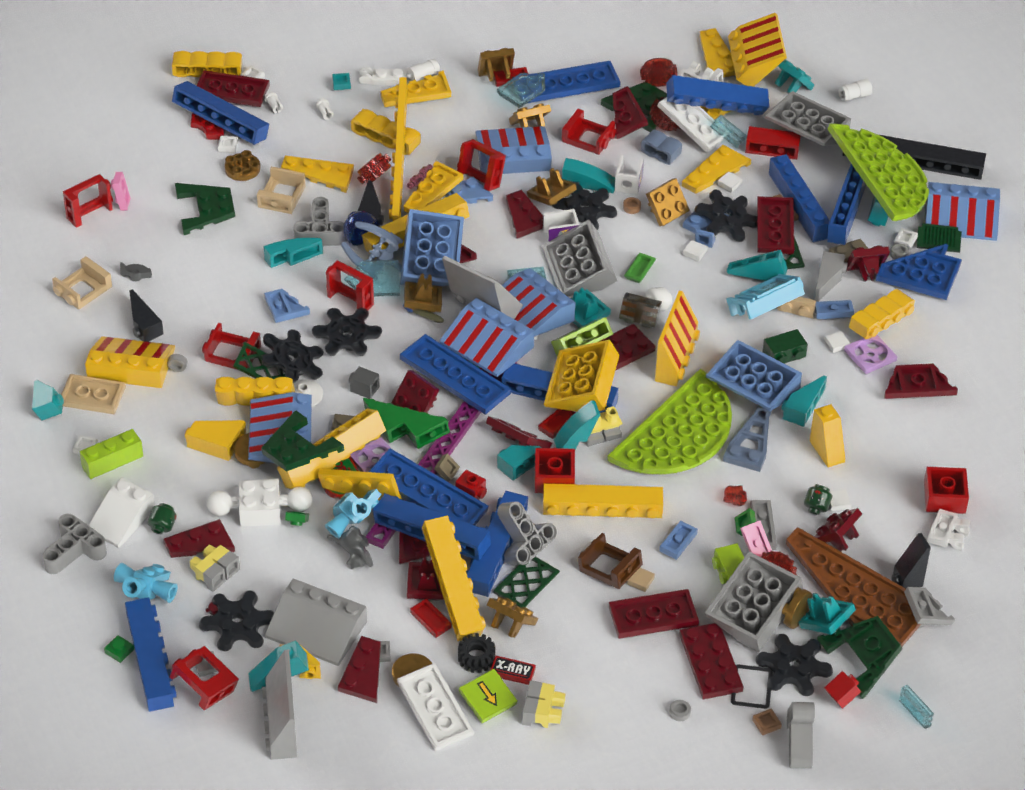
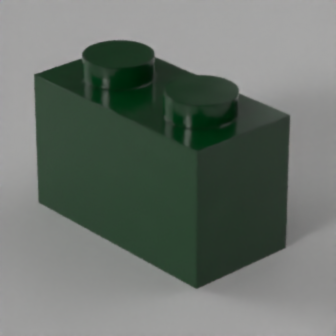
M795 329L764 339L762 352L785 364L806 357L808 344L799 330Z

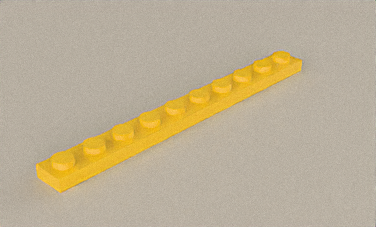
M399 77V84H396V95H399L398 98H395V108H398V111L394 112V119L397 125H394V136H396V139H393V149L396 150L392 152V163H395V166L391 167V175L394 177V180H391V191H393V194H390V205H392V209H389V219L393 221L401 218L408 95L406 77Z

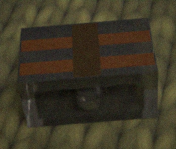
M626 292L622 300L619 319H622L625 323H638L645 328H655L662 301Z

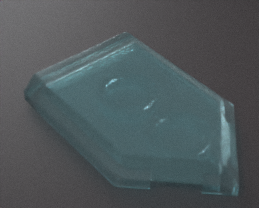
M520 73L499 87L497 93L513 105L521 108L545 91V73H538V75Z
M399 260L361 261L355 268L373 278L374 297L400 296ZM350 275L344 279L356 290V285L359 283L358 279Z

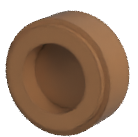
M635 197L625 199L623 202L624 211L629 214L638 213L641 210V201Z

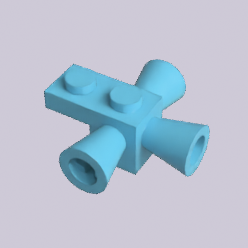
M377 489L369 490L363 498L358 499L352 492L345 493L333 507L335 518L325 524V528L334 537L340 539L348 524H359L370 514L371 509L378 504V498L382 494Z
M120 563L114 573V581L123 583V592L130 598L137 597L143 599L149 597L151 600L156 598L157 595L170 603L175 598L178 589L176 583L164 582L169 580L171 572L164 570L162 565L153 564L152 566L143 567V569L135 571L126 564Z

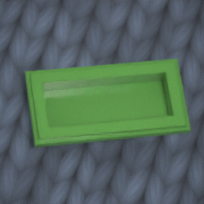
M639 252L624 277L641 283L656 258Z

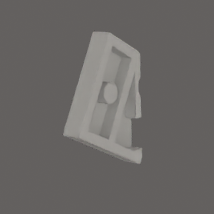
M906 588L904 593L917 624L952 625L954 623V617L952 615L947 617L941 610L943 606L938 600L933 598L926 588Z

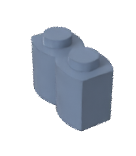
M652 130L642 140L641 151L650 157H655L664 164L670 165L681 154L682 143L675 138L667 137L661 131Z

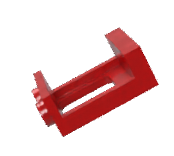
M577 109L562 128V142L597 155L607 148L609 141L614 139L616 135L615 121H611L606 127L584 119V110ZM585 131L601 135L597 140L596 146L579 140Z
M472 139L463 142L460 147L457 171L485 183L484 189L491 191L500 187L506 155ZM474 149L490 156L487 174L472 166Z
M98 174L63 191L66 218L76 228L82 225V216L102 206H105L109 211L113 210V198L110 192L111 184L109 180L104 179ZM98 184L99 196L79 206V192Z
M338 260L327 268L326 288L328 298H332L336 293H339L357 302V309L365 308L369 310L374 305L372 277ZM341 271L359 280L356 290L341 282Z
M218 323L215 329L211 330L208 341L203 344L202 352L206 362L236 369L233 367L236 359L231 360L213 355L218 344L223 342L242 347L243 343L246 342L260 349V333L253 331L250 338L223 332L222 323ZM248 348L245 349L247 355L255 354L254 351ZM245 360L239 362L243 367L249 368Z
M205 646L198 650H192L183 659L179 658L172 665L173 669L170 674L172 680L180 676L201 696L199 706L203 710L208 709L233 693L239 680ZM203 658L219 672L207 681H202L190 670L201 663Z

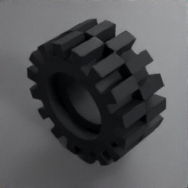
M475 633L474 637L472 634H468V638L466 636L463 637V641H460L458 646V662H460V666H464L466 671L470 668L471 673H474L475 670H478V673H482V669L487 671L488 666L492 667L495 659L494 641L492 642L490 637L486 639L485 634L479 637V633ZM473 650H481L484 652V654L481 656H472L469 654V652Z

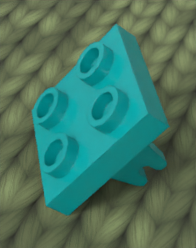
M785 59L778 65L782 71L775 81L777 86L781 87L789 77L794 79L787 90L788 93L792 91L796 93L802 85L809 90H812L815 86L810 81L812 79L810 76L805 74L800 68L793 66L788 60Z
M581 287L579 293L575 291L573 297L570 298L575 302V317L572 323L578 328L596 319L611 315V309L588 289L584 290Z
M813 593V599H807L809 611L798 623L802 629L832 635L852 615L856 608L854 603L835 600L831 596L820 598L818 594Z

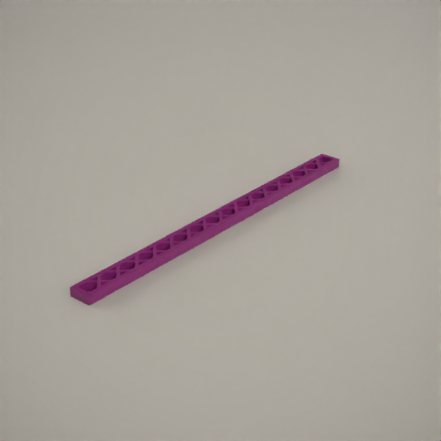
M485 371L487 374H489L490 376H492L493 378L497 379L502 383V376L504 372L500 374L498 377H496L491 373ZM464 401L448 422L450 431L459 429V432L452 434L450 432L436 439L418 465L423 468L431 467L432 470L430 472L437 475L438 472L434 468L440 458L432 459V456L440 454L442 457V455L447 453L451 455L481 412L475 408L469 409V404ZM466 416H468V418H469V419L463 420V421H460V419H459V418H461V417H466ZM450 442V445L441 446V443ZM375 523L366 535L369 544L384 549L396 530ZM378 534H384L382 540L374 537Z

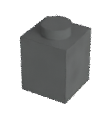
M359 366L349 377L350 392L371 399L380 387L379 374Z

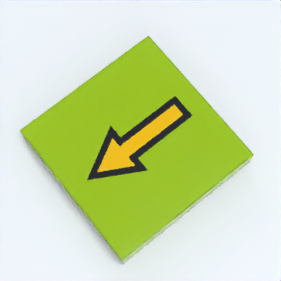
M495 669L459 687V693L481 723L517 705L518 702Z

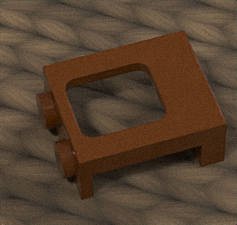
M601 533L578 556L580 572L617 589H620L643 565L640 549L634 547L629 553L606 543L604 533ZM603 554L620 561L611 571V574H606L590 566Z

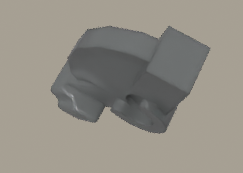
M120 263V274L124 277L128 275L133 281L152 278L151 269L144 265L130 264L126 266L124 263Z

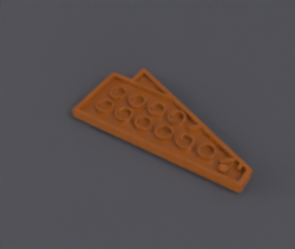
M798 527L786 539L788 548L827 596H831L835 600L854 603L856 610L847 619L851 626L879 616L902 647L921 626L915 620L904 591L906 589Z

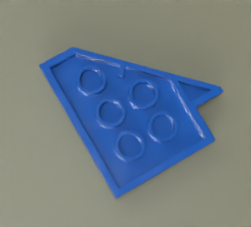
M944 244L882 263L876 276V281L947 300L962 259L946 255L948 244Z

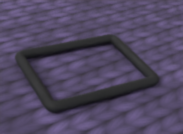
M736 665L737 670L741 668L769 672L768 680L773 676V670L770 668ZM767 686L766 705L735 701V692L731 694V703L738 706L767 709L770 706L771 689Z

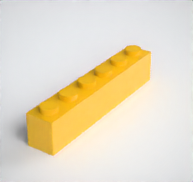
M457 193L419 209L420 211L461 216L464 219L470 217L467 202ZM408 214L381 226L386 231L392 232L403 239V243L398 245L399 248L404 246ZM371 232L362 235L365 250L369 253V250L374 249L372 248L373 244L379 243L380 237ZM387 242L383 243L381 249H386L389 244Z
M365 409L313 443V445L318 446L333 436L344 444L345 450L338 453L334 451L328 454L329 457L323 459L320 457L310 460L309 464L287 472L278 466L277 470L285 488L305 487V484L309 481L319 478L318 472L320 469H333L336 466L335 464L341 460L348 459L351 456L350 454L356 450L363 449L368 442L378 439L380 434L386 431L378 410Z
M544 483L543 515L662 518L663 487Z
M448 516L424 521L422 531L457 642L462 641L465 636L468 638V634H472L474 637L475 633H479V636H481L485 628V620L479 614V602L472 593L473 583L466 574L467 564L460 555L461 545L455 539L454 524L449 521Z

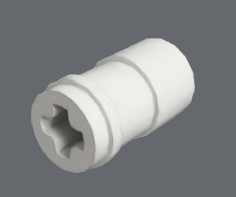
M430 59L427 62L408 67L407 77L410 81L416 80L417 82L423 80L424 76L430 74L435 76L440 71L439 64L436 59Z
M868 79L844 84L839 87V96L842 101H850L851 99L862 98L872 94V85Z

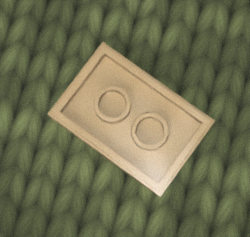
M70 374L61 394L64 399L63 406L115 415L126 388L125 382Z

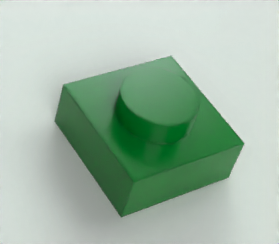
M748 508L735 517L736 533L743 536L740 528L756 522L755 511Z
M288 511L286 512L285 520L291 521V525L302 526V523L308 522L309 513Z
M117 635L104 648L105 654L121 663L134 651V645Z

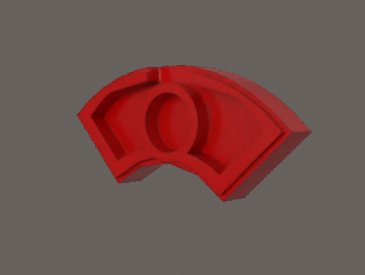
M192 112L191 128L202 130L206 134V139L220 140V136H224L223 128Z

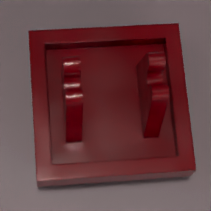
M877 245L869 249L863 247L854 249L847 260V271L859 270L864 282L868 280L867 276L870 277L871 281H874L875 274L879 272V267L882 263H885L890 254L889 247Z
M408 370L391 403L395 406L428 413L430 408L434 406L433 402L437 400L436 396L440 389L413 370Z
M859 508L852 510L846 509L840 514L833 513L827 518L828 522L816 530L817 534L814 537L825 543L830 542L839 551H846L848 545L843 535L845 534L850 540L859 536L853 524L862 515Z
M423 557L421 562H409L407 599L427 598L444 600L432 559L427 561V558Z

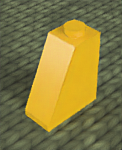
M832 404L814 409L810 434L811 444L828 468L845 462L841 417Z
M243 420L194 421L185 432L187 447L229 461L234 454L236 440L246 434V423Z

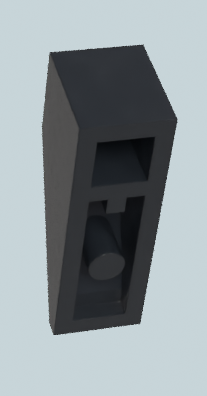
M368 180L356 214V222H366L379 227L383 225L384 215H381V205L372 181Z
M133 289L129 290L134 325L132 330L135 337L140 338L141 341L149 342L163 335L162 320Z
M922 533L916 535L894 565L891 579L905 589L907 587H923L931 547Z

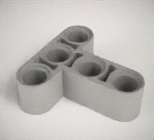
M317 197L313 200L312 221L297 222L293 227L294 239L321 238L323 246H339L347 240L346 224L341 221H329V202L325 197Z
M506 502L499 505L497 510L498 516L514 541L505 551V561L509 565H525L554 540L557 534L556 527L552 523L534 525L523 505L519 502Z
M73 514L60 516L58 523L61 538L43 552L45 570L49 574L61 572L83 553L97 561L105 558L107 554L103 535Z
M792 702L787 710L790 768H812L814 702Z

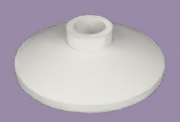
M302 379L294 383L295 393L312 395V407L321 402L323 389L317 382Z

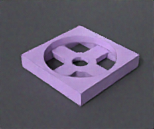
M878 335L869 339H860L846 345L844 351L865 374L897 361V355ZM873 342L878 348L870 349L867 345ZM859 348L863 354L856 356L855 350ZM871 352L874 354V356L870 357L867 355V353ZM885 353L887 357L881 361L878 356Z
M380 437L366 444L363 449L356 450L350 454V457L359 471L369 472V468L376 464L372 462V459L377 458L380 460L390 449V446ZM380 447L385 452L378 455L372 450ZM364 454L368 460L360 464L358 458Z

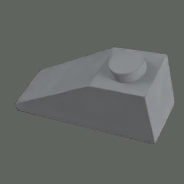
M823 252L814 299L816 302H819L841 281L842 273H846L848 263L844 262V254Z

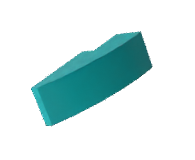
M570 158L565 159L562 168V179L579 182L583 189L598 191L601 188H605L608 193H614L615 177L591 164Z
M295 238L263 246L264 260L271 268L285 262L292 266L323 254L321 238Z
M591 400L563 425L554 439L556 448L576 450L579 442H587L600 417L595 401Z

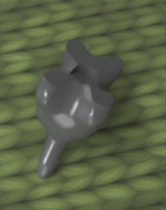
M351 526L348 531L342 534L340 539L333 535H327V539L341 545L350 554V559L346 563L351 565V569L363 567L365 563L369 567L373 566L372 558L365 548L369 546L368 540L361 534L359 528Z

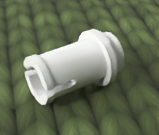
M268 92L265 95V102L271 106L274 113L281 112L283 105L277 99V94Z
M325 98L317 100L316 108L321 111L323 118L328 120L326 115L328 114L331 119L334 113L329 107V101Z

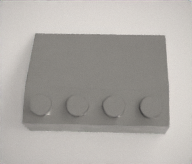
M793 91L764 117L822 146L837 144L827 130L829 124L850 126L851 118Z
M590 220L542 245L557 288L566 296L574 295L575 291L579 293L581 287L584 290L588 289L590 292L602 290L617 282L599 232Z
M443 256L442 260L450 290L456 295V300L463 304L465 302L469 304L475 298H478L515 319L523 305L498 281L447 256Z
M748 552L708 607L705 616L740 643L760 652L785 617L782 614L784 605L786 603L790 604L796 588L803 589L802 578Z
M293 578L282 594L265 633V638L283 645L296 640L313 657L339 666L367 622V608L365 605Z
M284 650L266 676V686L262 687L263 699H267V703L263 704L264 717L268 716V721H264L265 734L270 736V738H265L266 751H271V760L297 757L289 650Z

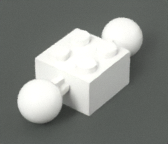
M279 479L239 481V497H231L225 491H215L207 499L208 510L216 516L226 515L231 508H239L241 527L281 525L280 506H289L293 511L304 512L312 504V494L304 487H295L288 494L280 495Z

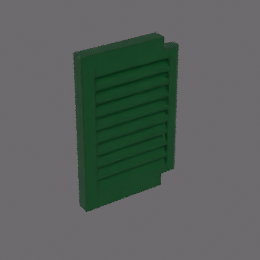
M922 223V227H918L916 248L931 249L948 244V252L960 253L962 231H958V227Z

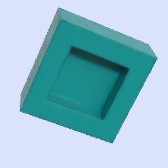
M349 73L332 74L334 90L351 89Z

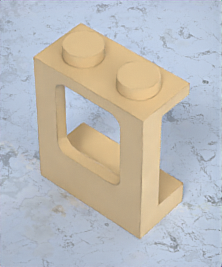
M271 166V177L264 190L259 189L257 193L258 207L292 214L306 187L305 173ZM277 184L296 187L292 196L273 192Z
M86 256L80 260L81 268L64 280L60 281L56 277L52 278L54 293L57 296H61L69 305H73L77 309H81L112 287L111 274ZM83 281L94 290L80 299V294L71 289V287Z

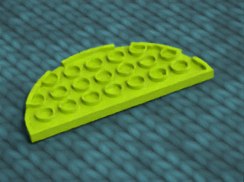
M829 124L827 130L892 221L910 218L923 208L929 195V189L926 185L927 178L921 167L908 153L903 154L896 149V144L868 130L861 128L858 131L849 129V125Z
M702 369L698 370L607 456V461L621 468L645 474L677 473L703 464L722 448L730 433L732 410L726 392L722 391L716 382L706 378L707 372Z

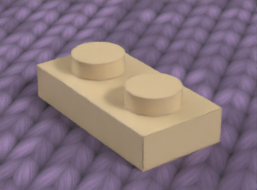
M798 297L778 306L777 310L813 318L816 300Z

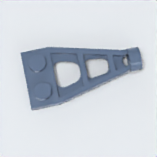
M759 405L757 406L755 413L729 442L723 456V462L758 472L761 471L766 459L768 425L772 411ZM753 425L763 428L761 434L753 433L749 430ZM745 439L758 442V449L753 450L740 445Z

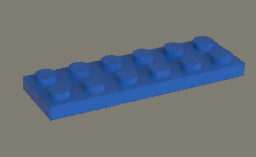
M611 61L513 77V85L522 104L620 87L621 83Z
M424 334L400 353V360L485 415L511 394V388L427 334Z
M391 448L369 471L394 474L401 498L430 508L441 514L449 515L452 518L466 521L469 524L476 525L488 511L489 506Z

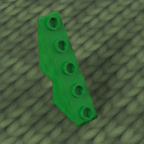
M363 398L365 409L378 410L386 429L383 435L389 443L408 435L417 449L450 433L448 420L445 417L395 406L391 403L379 402L374 399Z

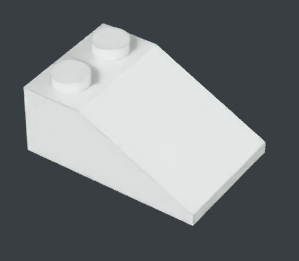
M121 478L109 490L89 526L103 535L106 542L119 548L149 517L152 508L155 506L154 494Z

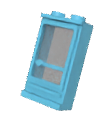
M778 274V276L739 293V295L736 294L735 298H726L731 316L737 314L742 316L746 310L748 318L753 319L804 295V285L800 277Z

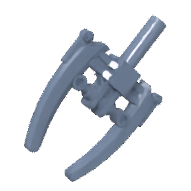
M355 222V227L379 236L380 241L376 245L373 244L372 248L374 249L369 250V258L365 261L346 242H342L341 247L349 259L364 271V274L372 277L374 281L378 280L377 276L383 273V267L388 264L401 272L402 264L393 259V252H397L399 249L398 245L403 243V239L376 225L366 222ZM387 242L389 244L388 247L382 250V244ZM376 257L377 263L375 266H372L371 261Z

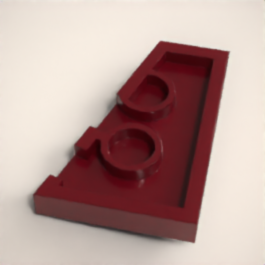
M628 86L612 93L617 139L649 125Z
M364 636L360 637L338 685L339 692L377 703L381 641Z

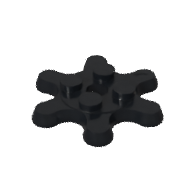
M576 184L577 190L571 193V197L562 198L555 205H552L555 209H575L579 222L583 223L590 220L597 230L599 229L597 220L600 217L614 218L617 216V210L614 206L603 203L609 198V193L605 188L590 193L588 190L583 189L580 184Z
M714 189L709 194L712 204L699 203L694 209L698 215L706 216L710 219L711 223L706 227V231L712 232L714 235H718L720 231H727L735 241L742 242L745 240L743 227L757 228V216L748 214L745 209L748 205V200L745 196H739L732 200L729 197H724L721 191Z
M331 308L327 311V316L331 322L328 325H316L312 328L314 337L329 340V343L325 346V351L329 356H335L341 349L354 351L357 356H363L367 352V345L364 344V341L366 339H377L382 334L381 327L365 324V320L369 316V311L365 308L357 309L350 316L343 315L337 308Z
M289 330L285 340L266 333L263 336V343L272 350V353L262 356V364L265 367L275 366L276 369L284 371L285 377L293 379V384L303 374L308 375L314 380L319 379L323 375L322 369L313 363L314 359H319L323 356L324 351L319 346L307 347L303 345L300 341L301 334L297 330Z
M249 590L245 592L243 598L239 601H230L223 594L219 593L212 599L213 604L218 607L217 614L203 617L199 622V628L203 631L215 630L220 633L221 637L217 642V647L221 651L230 650L234 642L238 640L246 641L252 648H259L263 645L264 639L258 633V629L263 625L270 624L274 612L271 610L260 611L254 608L258 601V596L254 591ZM236 616L243 619L241 622L233 621Z
M779 634L774 642L778 651L774 653L760 652L755 659L757 665L773 670L774 675L767 682V686L773 691L780 690L785 684H794L797 686L800 694L810 696L814 693V686L811 683L813 677L821 676L828 678L833 674L831 664L818 661L815 658V655L821 650V645L816 639H810L805 645L799 646L791 643L786 634ZM796 660L800 665L792 666L790 662Z

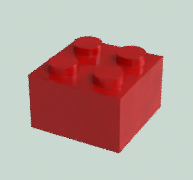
M535 449V493H544V483L575 484V449Z
M926 468L924 478L926 512H938L939 509L953 513L966 514L969 501L966 468Z

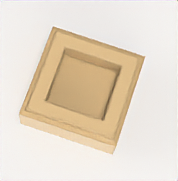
M639 568L630 577L627 584L646 592L654 580L655 574Z

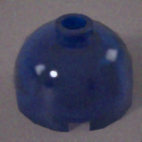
M354 211L345 220L343 233L349 244L352 243L353 246L364 244L362 235L368 231L355 227V222H366L380 227V224L371 213L367 211Z

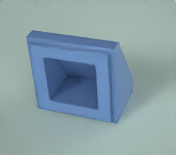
M696 229L695 241L712 248L715 242V235L712 232Z

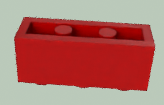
M749 126L745 153L773 157L787 154L789 159L797 160L801 135L791 131Z

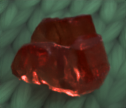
M729 485L724 490L723 501L732 503L735 506H743L747 501L746 491H743L742 485Z

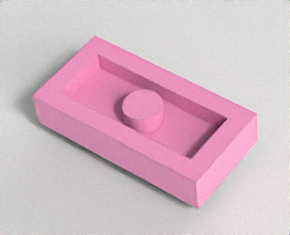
M116 172L114 179L111 180V188L115 191V201L119 204L120 211L128 210L131 197L123 172Z
M756 521L740 528L749 552L767 561L775 558L761 521Z

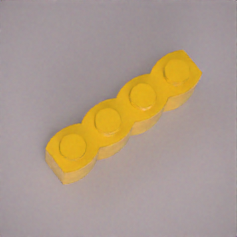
M177 51L173 55L172 72L177 77H201L203 70L240 75L242 72V54L238 52L222 53L217 51L209 53L203 51L192 53Z
M362 109L351 120V130L354 133L366 136L374 142H380L384 146L393 149V139H396V136H394V125H397V122L391 121L382 115H376L368 109ZM406 127L404 155H410L421 143V134L413 128Z
M895 289L887 296L878 299L875 303L869 304L864 310L856 312L851 317L849 328L865 339L875 337L878 332L886 330L895 322L898 323L901 318L909 316L914 311L915 300L899 289Z
M220 377L216 379L215 384L218 404L224 406L235 404L250 406L251 399L295 392L293 379L288 377H278L275 379L269 377H259L256 379L250 377H239L236 379Z

